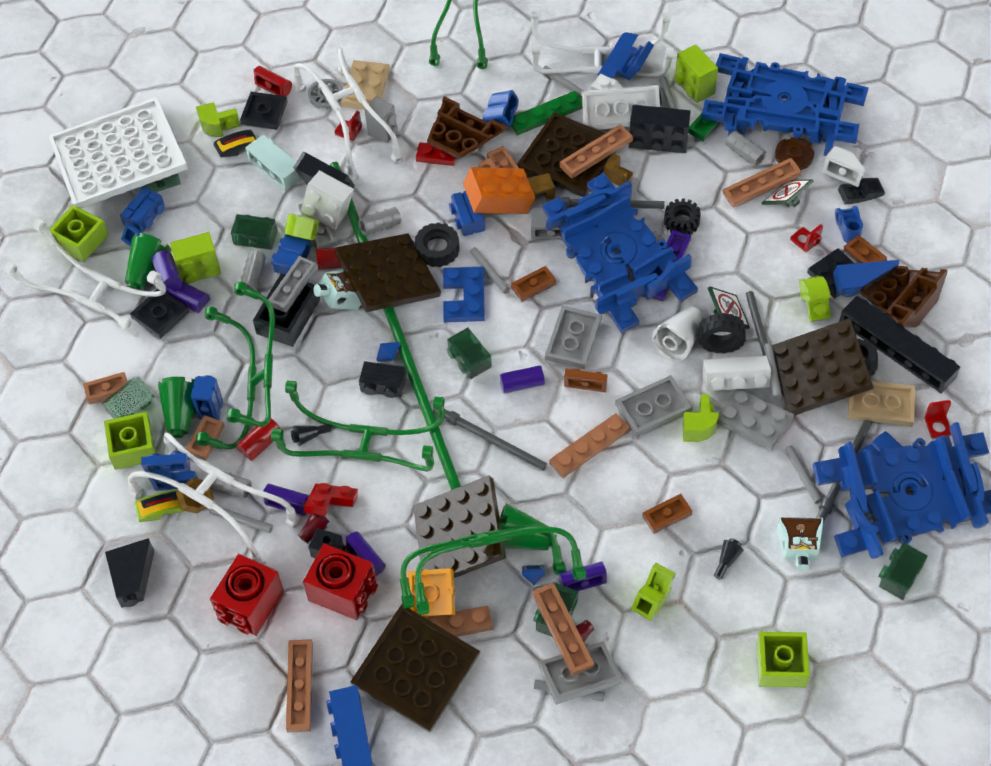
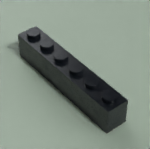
M856 296L842 310L839 322L850 318L856 335L872 343L876 349L942 394L956 379L960 366L954 360L944 356L938 349L931 347L919 336L914 335L902 325L889 318L884 312L873 307L867 300Z

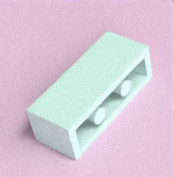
M262 135L245 147L248 160L285 191L302 180L293 168L297 160H293L284 149L281 150L272 139L269 140Z

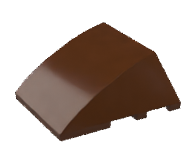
M444 96L441 108L437 112L436 121L433 123L427 143L458 159H462L494 137L508 130V127L492 119L486 122L460 109L459 103Z
M898 266L894 272L861 291L860 294L903 327H917L939 300L948 272L945 269H940V272L928 271V268L909 270L907 266Z

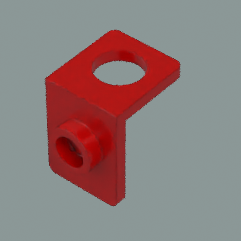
M356 111L350 121L345 120L346 125L349 127V139L354 141L362 129L363 124L360 111ZM340 122L334 133L344 138Z
M820 224L811 232L802 227L790 237V240L807 253L822 240L823 225ZM806 235V243L800 242L798 236Z
M950 400L929 403L924 419L932 439L939 436H951L950 425L947 419V413L951 406ZM941 423L944 425L945 430L937 432L933 429V424Z

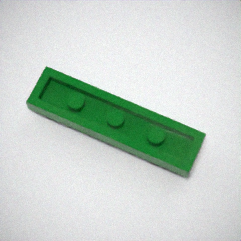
M572 91L514 115L510 126L518 136L546 124L553 112L566 116L583 109L582 99L576 91Z

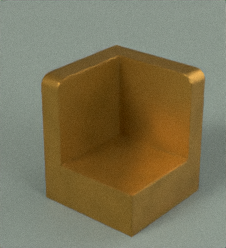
M613 154L604 166V174L612 183L621 186L630 181L633 172L621 167V156Z
M549 173L528 178L534 195L544 193L546 199H555V187Z
M191 478L185 484L196 490L203 480ZM209 487L204 495L214 500L211 487ZM179 490L176 491L181 510L198 514L205 508L204 505Z

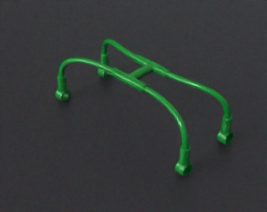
M447 0L432 34L429 64L432 66H437L440 63L436 38L452 0ZM473 0V15L479 43L476 66L479 69H486L488 59L485 54L478 17L479 0Z
M236 282L234 293L239 296L246 295L256 300L260 299L266 304L269 311L270 325L264 369L256 375L255 349L248 331L240 323L231 319L230 316L218 312L217 308L207 307L205 309V318L207 320H218L235 326L244 334L248 342L250 351L247 385L248 409L247 416L241 414L240 410L235 408L227 411L228 422L245 424L242 434L236 442L224 444L223 441L210 437L206 432H199L196 435V444L200 446L209 445L217 449H234L236 444L247 435L250 426L264 427L269 424L271 419L270 389L272 388V345L275 314L271 302L261 295L260 292L247 287L245 282ZM264 380L266 417L264 421L260 422L252 418L253 401H255L256 385Z
M286 381L285 392L289 393L291 401L305 415L322 424H330L334 428L349 430V432L363 433L359 451L345 449L343 451H292L285 448L283 429L273 428L271 440L276 443L277 448L284 454L296 457L342 456L349 459L376 462L387 461L425 472L433 469V446L424 445L422 448V459H425L427 466L367 451L371 435H413L425 433L439 427L446 415L444 397H434L433 409L436 410L439 417L435 423L418 429L390 430L377 426L346 425L321 418L307 410L300 403L297 382Z
M539 524L523 525L501 531L497 529L460 537L458 540L429 545L410 553L402 563L401 578L399 579L402 590V604L404 609L414 607L409 578L406 577V569L409 562L416 556L429 551L432 552L420 560L415 571L416 584H414L417 599L416 608L419 615L430 612L424 584L421 583V572L427 561L437 555L467 547L476 548L508 541L514 537L547 533L553 545L551 546L554 561L553 571L555 575H558V573L566 571V566L562 560L560 545H558L554 534L557 533L566 537L572 547L573 577L575 580H581L586 578V571L582 565L580 549H578L575 539L569 532L561 528L546 527Z

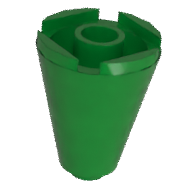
M140 233L137 236V234H134L125 276L127 287L143 290L149 283L147 281L148 274L151 271L156 272L152 257L155 253L162 250L171 252L170 246L166 244L164 247L160 244L162 240L151 235Z
M167 377L162 379V383L158 382L166 432L170 433L174 438H182L188 434L195 411L191 399L195 379L188 382L185 381V377Z
M505 503L500 515L502 530L531 524L549 527ZM547 533L524 535L504 541L505 548L548 551L549 547L553 546Z

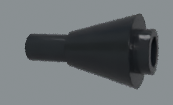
M330 424L317 427L293 426L291 431L292 441L301 446L320 434L331 432Z
M733 538L723 541L719 560L720 564L714 573V577L722 580L727 568L743 553L744 549L739 541Z

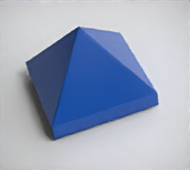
M127 222L121 240L131 247L134 234L139 236L142 231L130 222Z
M380 343L376 360L378 362L394 360L401 343Z
M543 565L522 566V576L533 585L545 575V566Z

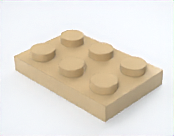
M353 60L349 74L356 81L368 104L374 97L382 100L390 72V64ZM346 83L345 89L350 87L348 83ZM355 94L341 100L342 107L365 109L363 104L359 103Z
M872 381L874 389L848 397L847 419L869 420L876 423L913 427L915 386Z

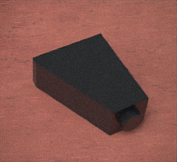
M302 152L293 167L306 185L320 170L351 188L355 186L347 174L306 152Z
M149 538L105 552L116 599L121 608L132 607L138 602L144 601L154 556V548Z

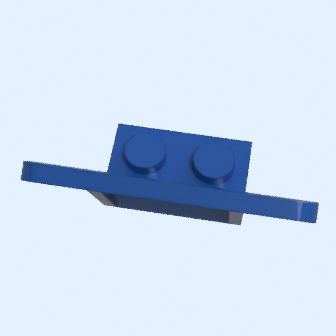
M628 32L623 33L599 71L598 76L603 74L613 79L617 75L630 81L641 69L654 45L648 41L644 46L632 47L638 35Z

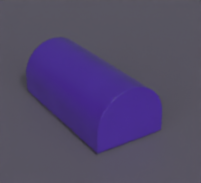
M167 250L159 251L152 257L155 270L161 274V280L165 287L177 292L182 286V281L173 255Z
M183 281L181 288L177 292L166 288V293L197 313L210 300L209 294Z
M539 365L500 374V385L503 394L545 385L542 366Z
M269 483L265 486L264 492L284 499L295 509L296 514L306 516L307 513H304V505L309 497L308 494ZM264 498L265 505L286 511L283 505Z
M358 531L346 536V550L352 555L373 562L376 576L381 574L386 564Z
M601 561L584 566L586 578L581 580L574 579L572 570L558 573L563 595L606 584L607 572L604 563Z

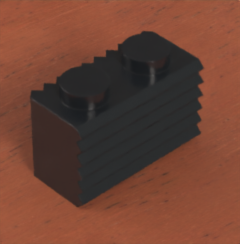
M364 361L359 379L360 391L368 395L377 393L389 398L402 397L407 376L406 367Z

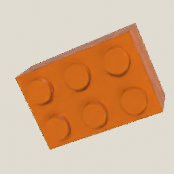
M470 167L463 182L474 213L527 214L535 200L533 190L522 168Z

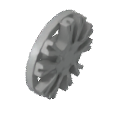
M322 79L325 85L330 83L328 87L332 94L343 90L341 84L336 80ZM317 81L314 82L308 90L310 103L318 109L320 107L326 108V110L328 108L331 109V105L323 94L321 87H318L319 83Z

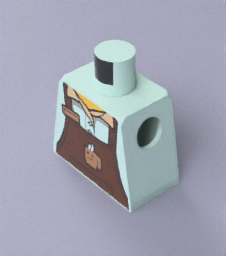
M343 269L326 272L319 284L314 286L315 296H323L331 308L358 310L361 306V302Z
M779 518L777 531L783 555L787 560H795L796 569L807 570L810 568L809 560L817 559L820 550L823 518Z

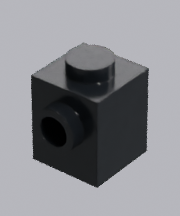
M319 528L316 529L308 547L313 558H316L323 543L345 551L346 548L342 535Z

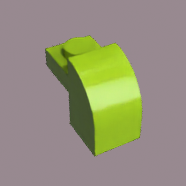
M214 102L196 106L201 128L209 136L223 137L224 130L240 126L236 108L217 113Z
M288 213L284 233L299 238L315 240L319 220L309 218L306 215Z
M814 276L799 279L801 300H806L809 321L831 318L829 298L831 296L825 278Z
M701 394L699 412H684L683 442L704 441L715 433L719 413H714V403L710 402V394Z
M655 563L645 585L638 591L631 610L651 621L669 596L676 573Z

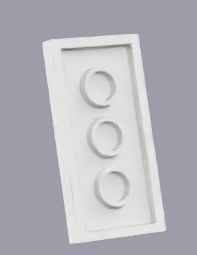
M659 85L582 91L584 125L597 130L615 128L620 124L623 127H630L632 105L660 107Z

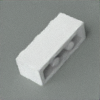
M767 356L703 360V381L706 391L770 387L771 368Z

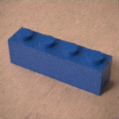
M357 685L329 691L330 700H327L326 704L329 715L333 714L334 722L330 723L332 735L338 738V744L334 745L336 758L342 760V766H373Z

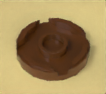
M795 137L781 140L775 150V158L778 164L792 158L800 170L806 169L812 164L815 154L810 142L803 138Z

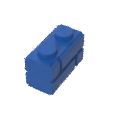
M143 187L120 214L123 225L126 226V223L130 222L142 233L149 229L156 216L161 215L164 211L165 204L160 194Z
M466 191L452 194V203H449L451 215L455 214L456 216L454 218L456 229H461L464 236L471 235L474 232L485 231L486 226L483 213L473 212Z
M209 375L195 377L191 399L198 418L202 420L205 415L219 420L224 401L217 379Z

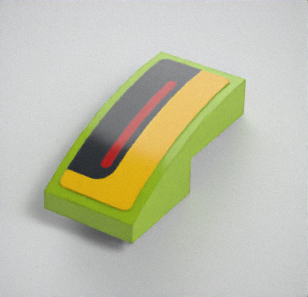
M177 490L154 494L135 501L134 506L139 522L161 520L162 515L184 512L180 509L176 495Z

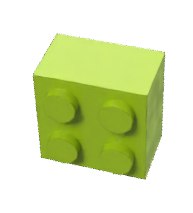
M697 44L677 53L674 77L676 83L696 103L714 95L718 67Z
M74 205L49 229L58 243L71 256L82 262H85L109 235L104 220L77 206L74 207Z
M210 232L170 242L175 263L183 282L187 284L222 274Z
M147 411L104 421L109 459L115 470L140 465L141 457L157 454L152 423Z
M759 631L756 642L759 687L806 688L810 678L807 632Z

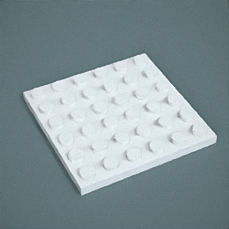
M157 97L49 135L74 207L85 208L91 204L104 201L110 197L123 194L188 169Z

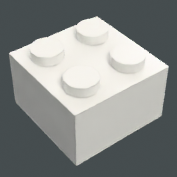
M319 170L307 185L301 212L335 230L346 217L354 189Z

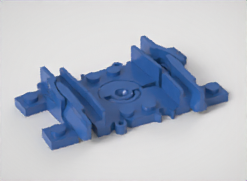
M722 53L719 54L716 62L718 73L731 75L724 102L705 100L701 119L725 123L724 129L728 131V136L736 130L742 131V135L745 136L746 127L748 126L754 130L755 125H762L763 132L767 130L785 133L793 132L795 138H801L804 133L806 136H810L809 142L811 145L812 142L821 143L823 136V142H826L824 156H827L833 148L834 140L856 144L859 124L840 121L844 102L864 106L869 87L848 82L845 85L846 79L837 76L831 79L822 77L819 73H817L815 78H811L808 76L809 71L800 72L787 68L780 69V65L777 62L771 63L770 67L766 63L756 62L755 68L747 71L748 57L740 58Z
M603 173L587 182V187L592 193L579 199L578 206L568 210L561 197L542 205V209L548 217L546 220L547 231L560 226L561 239L567 247L566 256L569 259L576 257V263L585 276V283L589 281L595 283L590 289V292L596 293L598 296L595 302V309L599 314L609 311V315L620 333L639 325L640 321L632 310V307L637 305L636 297L644 295L649 300L656 294L670 288L678 300L682 302L698 292V287L685 273L692 266V256L687 254L674 262L677 257L673 253V248H667L665 240H659L656 243V236L644 223V217L640 220L634 218V216L638 215V209L630 206L632 196V184L630 181L616 188ZM619 250L620 254H614L613 251ZM626 267L633 273V282L629 280V272Z
M956 422L949 427L954 442L953 447L950 436H939L935 441L929 442L927 446H925L926 442L924 439L918 438L913 442L912 446L908 445L891 449L882 446L880 448L881 456H876L872 448L855 453L853 444L850 441L838 449L840 458L814 462L812 466L818 486L839 482L841 491H850L851 499L845 506L854 530L834 536L841 558L868 550L869 556L872 559L879 558L883 555V550L877 537L878 534L883 546L894 543L897 538L900 544L907 545L911 542L912 536H918L931 531L943 532V522H947L951 529H954L958 523L971 520L973 527L976 529L985 527L989 523L986 515L991 514V490L984 491L979 467L976 462L971 464L969 459L989 454L984 433L962 435L960 425ZM907 487L913 490L912 495L906 493L905 489ZM871 489L874 493L866 495L865 490ZM881 494H889L887 497H881ZM871 514L873 523H870L865 516Z

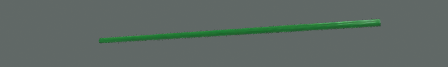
M332 162L330 164V166L341 171L338 162ZM351 198L347 214L358 243L368 241L366 235H363L359 229V216ZM393 307L385 308L383 310L395 342L401 343L398 349L406 367L426 425L429 426L436 422V418ZM437 427L429 431L449 486L453 490L461 487L441 431Z

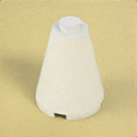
M688 307L657 326L652 332V340L655 339L657 351L670 360L675 358L685 359L689 355L697 337L699 324L704 319L701 311L695 307Z

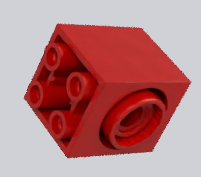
M323 543L303 580V585L308 601L358 620L360 614L365 613L370 595H374L378 582L373 562Z
M238 553L210 597V601L219 622L227 626L229 624L234 625L243 634L248 635L251 633L257 636L283 594L284 589L278 571Z

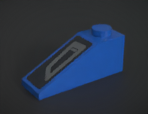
M899 260L837 265L833 272L837 296H855L894 272L900 264Z

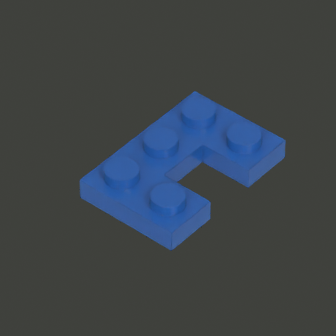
M483 266L443 268V289L463 288L464 300L443 301L444 323L485 321Z
M173 452L170 455L150 454L146 457H141V466L145 472L156 473L184 484L191 478L198 479L195 471L190 470V460L186 453ZM148 478L155 491L178 489L160 480Z

